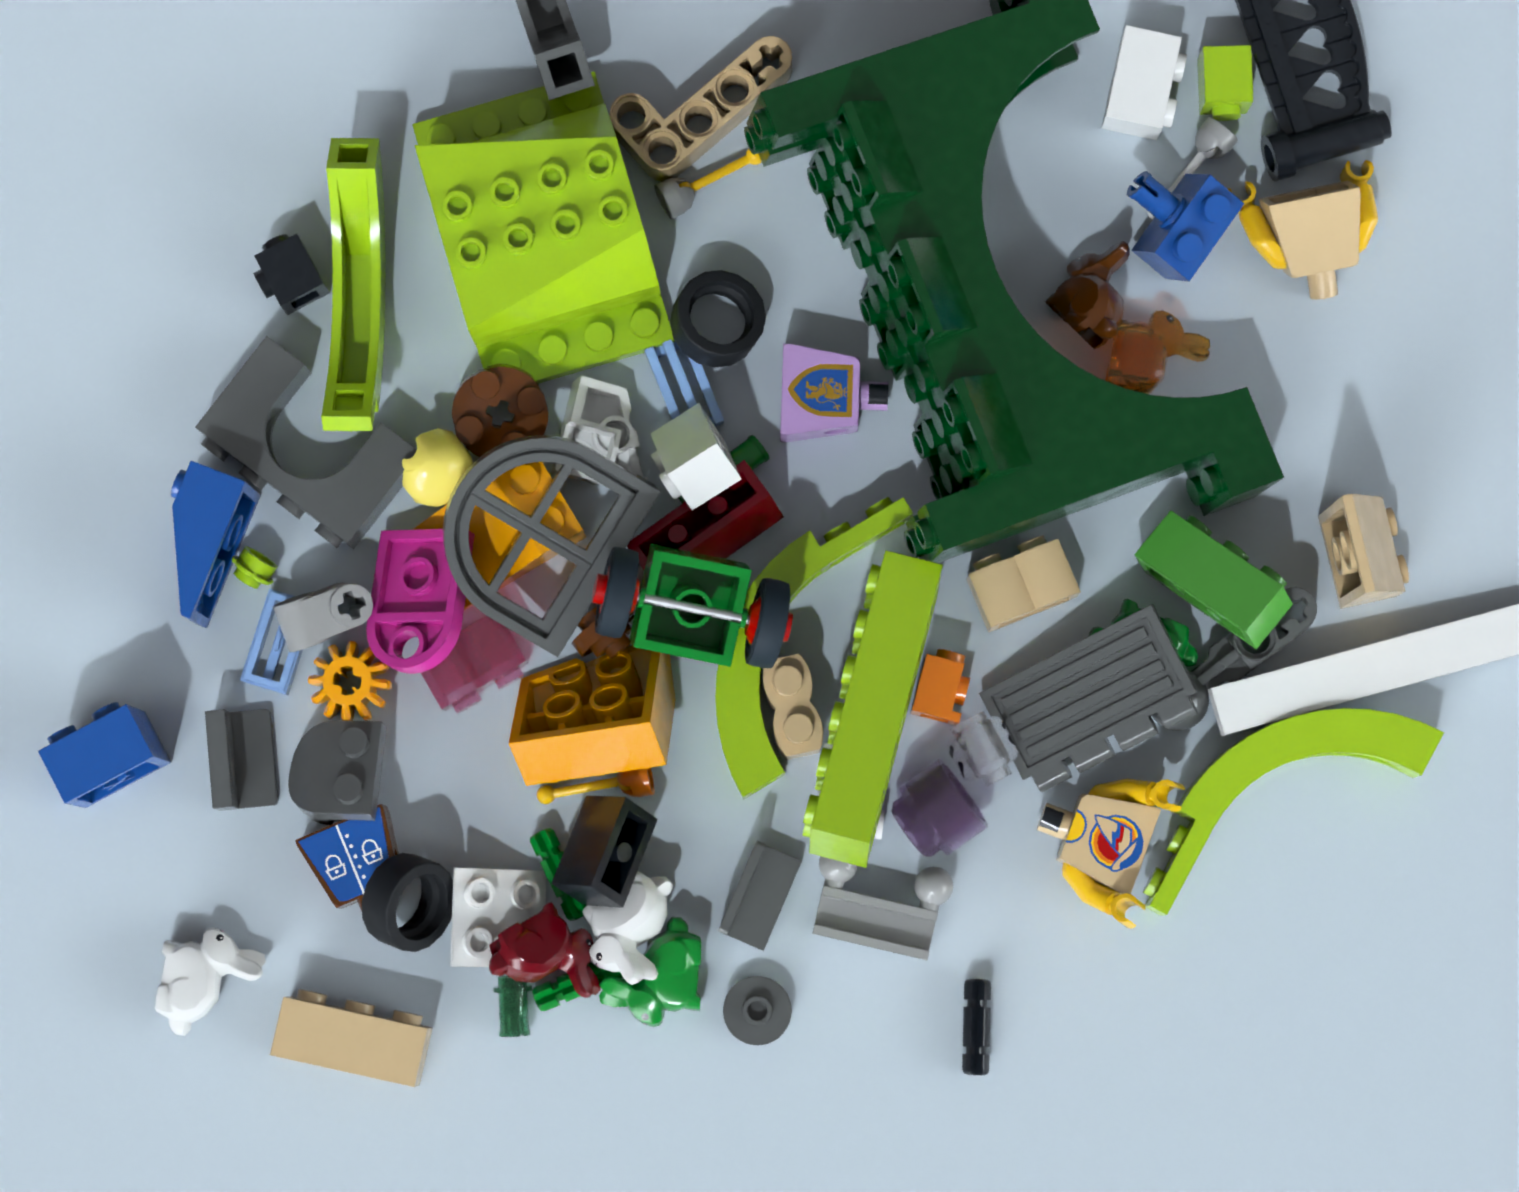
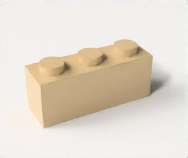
M298 989L297 998L292 996L283 997L271 1047V1056L411 1087L420 1085L433 1029L432 1027L421 1025L423 1016L394 1010L392 1019L373 1015L375 1005L347 999L344 1008L326 1004V994Z

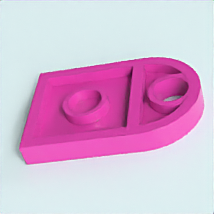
M443 529L384 530L380 534L371 593L373 610L367 620L366 627L367 640L372 652L381 662L402 673H421L440 664L455 647L461 632L466 596L458 587L449 569L443 545ZM469 531V547L472 556L475 534ZM413 637H418L419 646L417 651L411 657L404 659L402 651L405 643Z

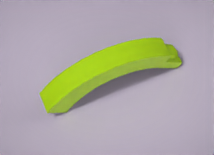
M331 138L326 172L332 232V325L329 366L321 418L323 431H372L374 414L379 410L385 333L386 250L379 138Z

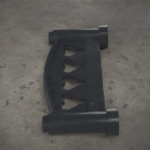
M1235 0L1278 131L1261 137L1263 161L1269 176L1275 182L1295 176L1296 169L1381 145L1385 139L1391 138L1392 131L1387 114L1383 110L1379 112L1371 110L1369 106V83L1365 50L1351 0H1308V3L1316 10V16L1312 20H1303L1273 11L1281 0ZM1318 29L1324 35L1323 47L1329 51L1331 60L1328 64L1320 65L1289 56L1288 53L1306 31ZM1333 73L1338 77L1340 83L1337 91L1344 95L1346 104L1342 109H1334L1303 100V97L1321 75Z

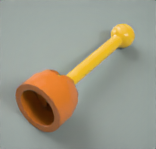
M649 768L618 772L617 776L613 778L558 788L543 785L537 790L536 796L540 803L550 804L558 797L612 787H619L623 793L632 797L654 795L655 789L652 769Z

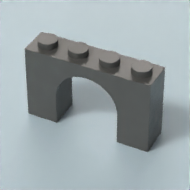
M266 336L195 426L206 437L201 445L223 462L230 455L244 465L239 474L261 491L266 484H269L282 494L276 502L296 518L300 519L304 513H307L320 524L314 531L330 544L338 548L342 542H345L354 549L403 487L404 468L402 460L413 457L417 449L380 423L347 466L336 474L312 480L298 478L284 471L278 464L273 452V428L282 410L311 375V372L301 361Z

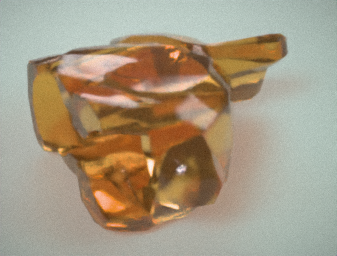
M1155 310L1151 314L1148 324L1141 321L1128 322L1122 320L1118 328V334L1113 337L1114 342L1105 381L1125 389L1151 394L1164 379L1168 357L1180 355L1196 362L1205 361L1210 356L1208 350L1211 347L1210 339L1200 334L1184 332L1180 321L1172 314L1163 310Z

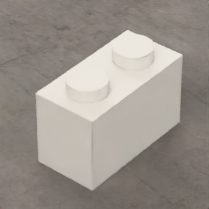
M1128 25L1125 26L1119 45L1102 129L1157 141L1163 127L1171 128L1177 106V100L1169 98L1173 81L1181 83L1187 54L1179 53L1182 37Z
M700 403L650 433L657 449L651 456L661 472L659 477L674 500L682 496L691 510L699 507L742 479L724 438Z

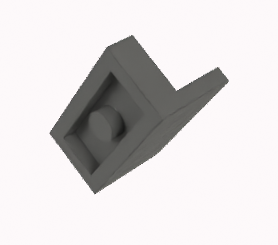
M225 709L205 711L212 808L225 811L277 805L278 791L271 712L267 709L229 712Z
M757 840L718 932L764 951L802 861L766 846L765 843Z

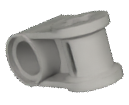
M342 582L315 592H308L275 604L273 609L289 652H296L328 640L331 636L365 623L372 614L373 600L368 590L361 585ZM343 594L347 597L355 598L356 604L349 607L351 615L338 611V605L344 602Z

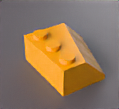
M631 645L613 659H610L607 654L586 663L574 658L521 678L509 746L526 786L667 765L676 701L670 654L635 648Z

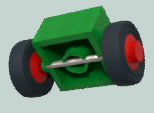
M650 543L640 587L637 577L639 553L622 547L612 548L607 559L604 574H597L593 588L592 603L597 604L595 616V632L597 634L621 638L626 629L629 615L636 606L630 634V641L635 648L731 667L739 628H745L746 663L760 668H772L774 666L782 643L788 641L792 627L793 614L789 613V583L772 578H763L757 589L754 601L748 610L744 608L752 569L746 563Z

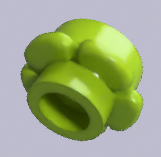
M245 546L239 556L233 555L231 560L237 567L233 574L246 585L258 589L261 583L270 585L274 582L271 577L278 567L264 554Z

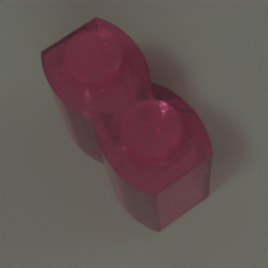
M485 616L461 630L458 641L451 653L440 664L428 671L421 672L441 710L447 711L453 707L456 714H459L482 700L479 692L495 683L500 690L522 678L524 674L520 668L527 665L529 661L511 630Z

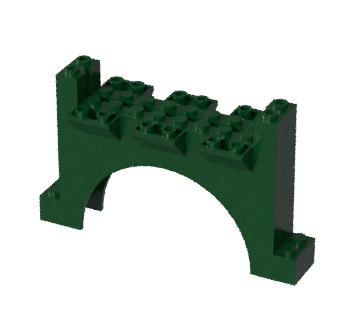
M989 0L992 16L761 92L747 120V126L744 127L747 145L753 155L759 154L763 167L816 150L809 162L810 167L807 168L808 180L813 192L816 195H822L827 208L824 217L830 235L833 238H839L843 250L851 248L856 266L859 269H865L869 283L861 293L862 299L859 300V306L864 321L868 326H874L880 342L877 343V352L881 364L886 370L891 369L895 381L904 378V385L909 399L914 404L918 403L923 415L913 425L915 431L912 432V439L918 455L921 459H927L933 476H930V485L936 500L922 506L917 511V515L912 516L905 523L908 529L904 532L905 542L911 556L914 558L919 557L922 560L940 563L1186 472L1188 477L1186 480L1188 495L1195 506H1200L1203 516L1255 498L1284 478L1247 387L1224 394L1204 397H1166L1125 389L1102 380L1065 358L1034 330L1009 296L996 270L988 246L982 206L983 172L990 141L1004 109L1034 82L1059 68L1076 62L1079 58L1073 43L1099 32V25L1088 0Z

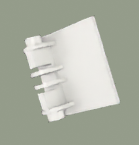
M454 868L450 967H489V961L492 956L489 945L498 939V935L518 922L520 924L536 915L546 905V875L544 871Z

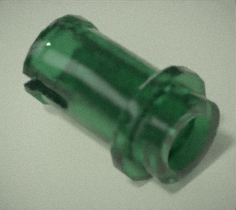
M499 976L498 986L493 987V992L498 993L499 1036L520 1037V1034L528 1036L531 1034L529 1029L528 991H532V985L527 984V982L515 981L508 976Z

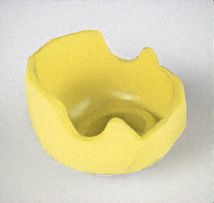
M437 428L417 436L415 439L417 443L416 453L413 457L402 460L404 468L403 487L416 503L430 507L447 505L458 480L473 463L469 451L453 431Z

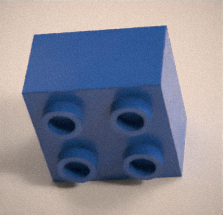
M118 702L111 703L95 711L91 715L94 721L76 730L74 725H71L50 735L47 738L50 745L38 751L64 803L82 808H87L172 763L146 712L127 704L120 707Z

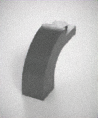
M515 0L549 100L595 86L582 42L575 28L566 0Z

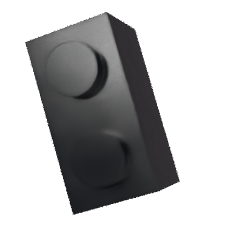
M586 796L551 884L583 905L623 908L658 819L627 797Z

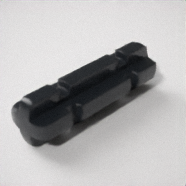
M967 979L964 983V1000H967V1007L963 1008V1047H966V1054H962V1070L967 1075L983 1076L989 1072L990 1055L986 1054V1047H990L991 1008L987 1007V1000H991V983L986 979Z

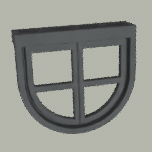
M536 435L507 441L492 448L473 462L458 480L450 495L443 522V545L449 569L462 593L478 610L558 657L592 603L596 576L598 573L604 574L607 559L612 548L627 547L660 494V491L652 482L642 476L634 475L595 450L571 439L558 436ZM533 462L562 464L531 516L485 490L497 477L517 466ZM573 468L619 494L586 549L540 523ZM475 505L520 531L519 536L489 584L477 570L469 547V524ZM530 538L576 564L543 618L497 592Z

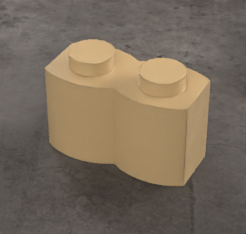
M1044 535L1018 545L1017 548L1020 554L1002 560L1000 554L997 553L973 564L975 572L970 573L966 580L988 632L1008 626L1033 614L1078 597L1081 591L1059 539L1047 542Z
M800 654L777 658L772 668H763L764 693L769 705L775 711L773 730L776 745L786 760L820 753L823 742V727L821 718L811 703L812 677L809 667Z

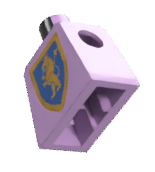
M783 344L780 442H793L855 433L858 431L859 410L887 411L888 382L860 381V358L794 344Z

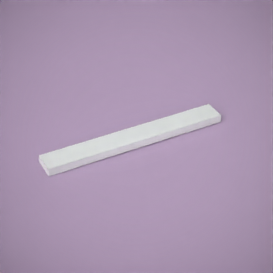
M1519 604L1210 688L1208 693L1221 737L1519 655Z

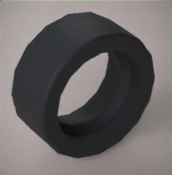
M717 270L704 272L687 283L673 305L670 325L673 339L686 356L698 364L716 368L731 366L748 355L763 333L766 313L763 299L750 282L738 274ZM716 294L727 297L737 304L745 318L744 332L739 339L729 344H719L711 342L700 335L691 323L690 318L691 309L696 300L704 295Z
M400 853L387 858L373 872L366 884L362 898V919L368 933L378 941L402 951L417 952L430 947L442 936L452 918L453 880L450 872L439 863L415 854ZM419 877L421 880V898L418 908L412 918L402 927L398 928L396 909L399 898L406 886Z

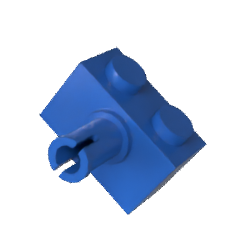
M1144 171L1133 180L1139 187L1136 189L1133 185H1130L1127 190V196L1134 199L1151 213L1154 219L1131 251L1165 279L1190 282L1244 203L1210 174H1185L1171 193L1155 180L1148 171Z

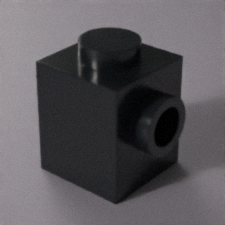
M287 234L276 236L262 246V252L254 255L261 269L253 274L266 298L275 295L287 315L329 294L323 279L298 234L288 237Z

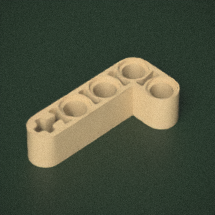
M767 36L757 40L665 119L641 95L627 93L619 96L612 103L609 112L618 142L654 180L662 182L669 178L678 177L750 116L761 92L784 85L790 80L792 74L791 49L779 37ZM766 57L772 62L779 58V68L775 69L769 65L763 69L762 59ZM757 75L759 76V86L756 85L754 80ZM738 85L746 89L748 95L744 100L733 103L727 101L722 96V93L729 86ZM636 111L641 113L645 119L641 126L635 129H627L619 123L623 114ZM694 116H705L712 122L709 130L699 134L691 132L686 127L687 122ZM660 146L670 147L676 152L675 158L667 164L655 163L651 160L650 155L654 149Z

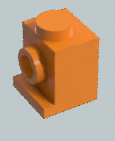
M937 649L936 656L926 654L910 714L954 726L959 724L962 713L952 710L954 704L963 706L970 682V677L962 676L965 655L944 649Z

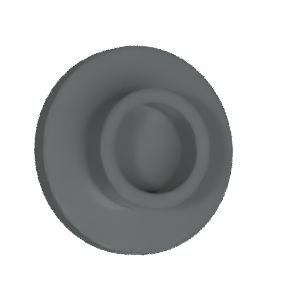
M762 976L748 977L736 983L728 992L723 1005L724 1021L729 1031L738 1040L750 1045H765L778 1039L787 1029L792 1013L791 1002L784 988L776 981Z

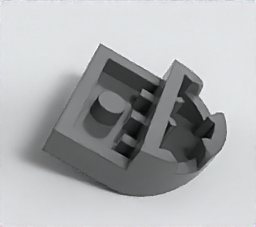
M326 721L314 726L302 737L292 758L288 788L293 802L310 819L324 825H332L334 820H376L387 730L383 722Z

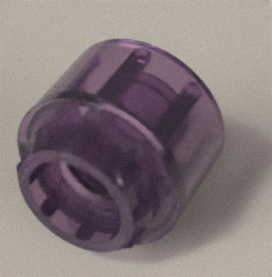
M941 759L936 760L900 786L899 790L902 797L893 802L891 809L894 818L908 839L926 857H932L941 850L949 856L989 827L985 817L968 791Z

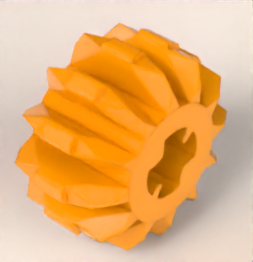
M349 641L346 646V656L344 657L338 646L335 644L329 646V653L333 659L330 664L320 657H316L314 660V664L324 670L323 676L311 675L308 677L309 684L323 686L324 688L311 696L312 702L322 704L330 700L324 710V715L329 719L336 716L342 708V721H353L354 711L357 708L363 720H370L372 715L367 706L370 701L380 708H384L386 705V701L375 694L376 690L392 689L391 681L376 678L385 673L389 666L381 661L371 665L375 655L370 646L359 656L358 643ZM353 671V675L361 679L362 682L359 689L352 687L355 693L348 695L347 690L339 686V682L342 676L346 679L348 678L346 672Z

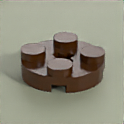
M495 364L480 369L474 374L472 373L463 380L454 396L452 419L456 436L470 452L478 457L507 441L527 436L544 435L548 425L549 412L544 392L532 375L513 365ZM500 400L509 403L508 411L514 414V417L511 421L504 420L501 426L492 423L493 416L486 413L489 405L497 407Z

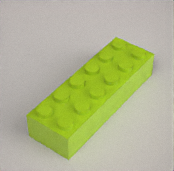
M885 550L881 566L874 564L871 566L864 608L869 609V611L860 609L853 634L854 642L851 653L857 654V657L847 656L841 678L842 687L839 698L845 699V702L835 701L828 730L830 731L827 744H831L833 747L832 749L822 748L816 771L815 790L821 791L820 796L810 794L804 815L802 836L810 838V854L867 868L938 596L942 564Z

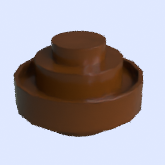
M596 606L579 622L578 627L582 632L571 644L582 658L593 652L597 658L606 653L610 659H613L632 644L629 636L632 630L630 622L634 619L635 609L629 615L622 637L612 638L595 632Z

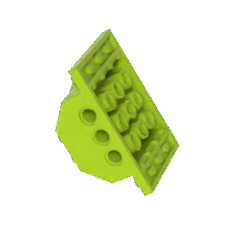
M595 71L591 72L595 86L549 100L546 90L542 86L412 124L418 145L414 146L466 325L477 347L483 369L495 364L513 365L528 372L539 384L645 353V349L652 346L654 348L663 346V342L670 339L672 343L675 342L637 204Z

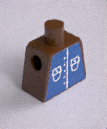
M383 804L377 805L375 821L341 820L295 840L297 847L334 906L343 909L358 903L361 912L365 887L373 872L387 858L399 854L388 807Z

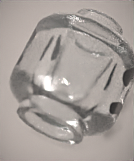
M982 711L950 729L953 736L947 741L946 747L965 781L975 782L982 779L986 787L1012 774L1008 765L1016 760L1019 750L1001 717H987L985 711Z

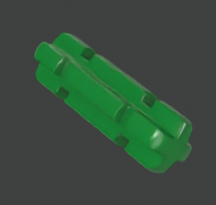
M546 828L530 837V843L536 856H541L543 860L540 864L556 898L561 897L563 903L560 906L569 921H575L583 917L582 911L587 905L581 904L551 884L564 851L560 852L558 848L561 844L555 831L551 828Z
M592 962L589 964V967L598 978L599 985L605 977L623 978L621 972L601 969ZM567 973L557 977V981L554 983L547 981L533 988L532 994L540 1011H547L559 1006V1001L565 999L568 1002L580 997L575 991Z

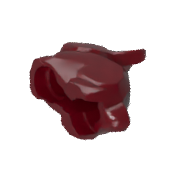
M552 902L544 905L539 913L520 924L517 922L498 935V939L489 945L492 954L489 961L491 975L502 976L505 974L515 981L535 983L560 969L569 975L575 991L581 997L590 998L591 995H597L601 990L597 976L589 967L591 961L589 950L593 945L591 934L584 928L570 932L567 922L558 915L557 909Z

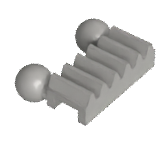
M820 856L819 869L825 881L812 934L928 960L939 905L945 903L953 892V881L947 871L939 867H928L917 875L914 890L920 900L918 908L843 890L844 883L853 878L858 866Z

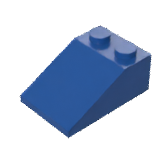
M190 461L187 471H179L171 489V497L175 498L172 511L181 616L199 626L207 628L233 566L231 559L233 555L237 556L261 495L246 481L194 461Z

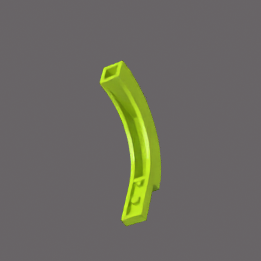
M890 497L875 503L865 511L868 518L854 527H851L847 521L826 533L823 537L827 543L819 546L810 530L790 543L768 563L753 581L747 591L744 608L749 610L763 578H772L789 583L791 603L806 586L821 574L904 525L913 516V512L904 497L894 503ZM739 628L731 667L718 664L715 703L722 750L731 776L744 800L784 776L785 771L771 747L763 723L760 707V675L762 668L746 663L745 628Z
M1342 708L1296 715L1271 724L1245 737L1220 754L1208 765L1186 790L1177 804L1182 808L1179 812L1174 813L1190 822L1187 828L1181 824L1178 825L1166 847V850L1173 854L1164 871L1156 867L1147 881L1143 893L1150 897L1145 907L1160 916L1168 914L1224 811L1242 791L1264 774L1281 765L1305 758L1350 756L1389 766L1411 778L1422 776L1445 732L1421 721L1394 713L1372 709Z

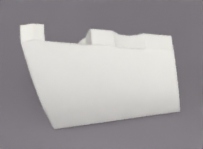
M581 375L572 382L559 437L579 442L637 476L638 474L643 477L637 451L640 443L637 431L631 425L629 415L632 408L627 388ZM553 463L551 473L557 474L562 464ZM574 468L568 478L602 485Z

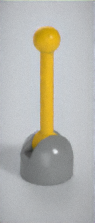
M748 149L743 157L692 183L687 182L684 178L673 177L654 185V189L665 213L670 219H674L692 207L695 191L748 164L758 165L762 161L759 154L753 155L750 149Z

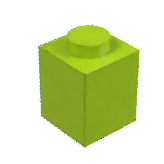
M1251 45L1203 46L1197 59L1199 115H1212V118L1216 121H1232L1241 118V114H1247L1253 103Z

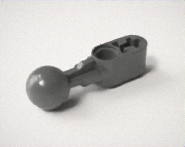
M1299 587L1285 589L1292 603L1296 604L1302 600L1306 604L1302 613L1305 620L1299 623L1297 619L1291 618L1281 625L1280 629L1287 633L1282 639L1278 638L1274 627L1268 635L1270 644L1264 652L1259 654L1249 653L1243 648L1241 639L1232 632L1211 646L1208 651V659L1192 671H1188L1198 689V692L1190 696L1198 714L1169 729L1181 731L1197 725L1204 718L1208 710V689L1220 686L1224 682H1235L1242 679L1309 629L1317 614V604L1311 593ZM1158 713L1151 715L1159 725L1165 728Z

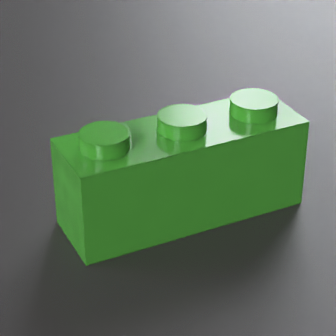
M1170 510L1134 554L1136 559L1150 577L1257 649L1293 605L1284 588L1287 582L1270 567L1264 565L1259 570L1247 562L1249 556L1233 542L1226 540L1222 545L1211 538V530L1194 516L1189 515L1185 520Z

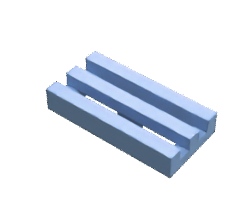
M670 339L663 342V346L656 348L652 346L645 349V354L670 417L674 419L680 415V412L658 358L667 355L688 409L697 403L676 353L680 348L676 342L672 343ZM688 357L711 414L709 418L715 426L723 424V416L702 364H698Z
M269 588L240 681L288 696L303 650L288 653L280 681H274L273 679L286 642L280 625L263 677L255 675L275 614L273 606L278 602L295 597Z

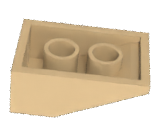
M1361 494L1343 495L1318 515L1340 609L1394 598L1406 592L1404 584L1409 582L1408 567L1404 556L1396 554L1392 537L1398 534L1397 522L1392 508L1385 509L1383 497Z

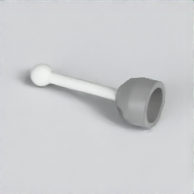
M1208 117L1195 136V146L1198 153L1168 191L1172 193L1185 174H1193L1205 158L1218 159L1226 155L1237 143L1238 139L1220 122ZM1147 211L1148 216L1153 220L1154 216Z

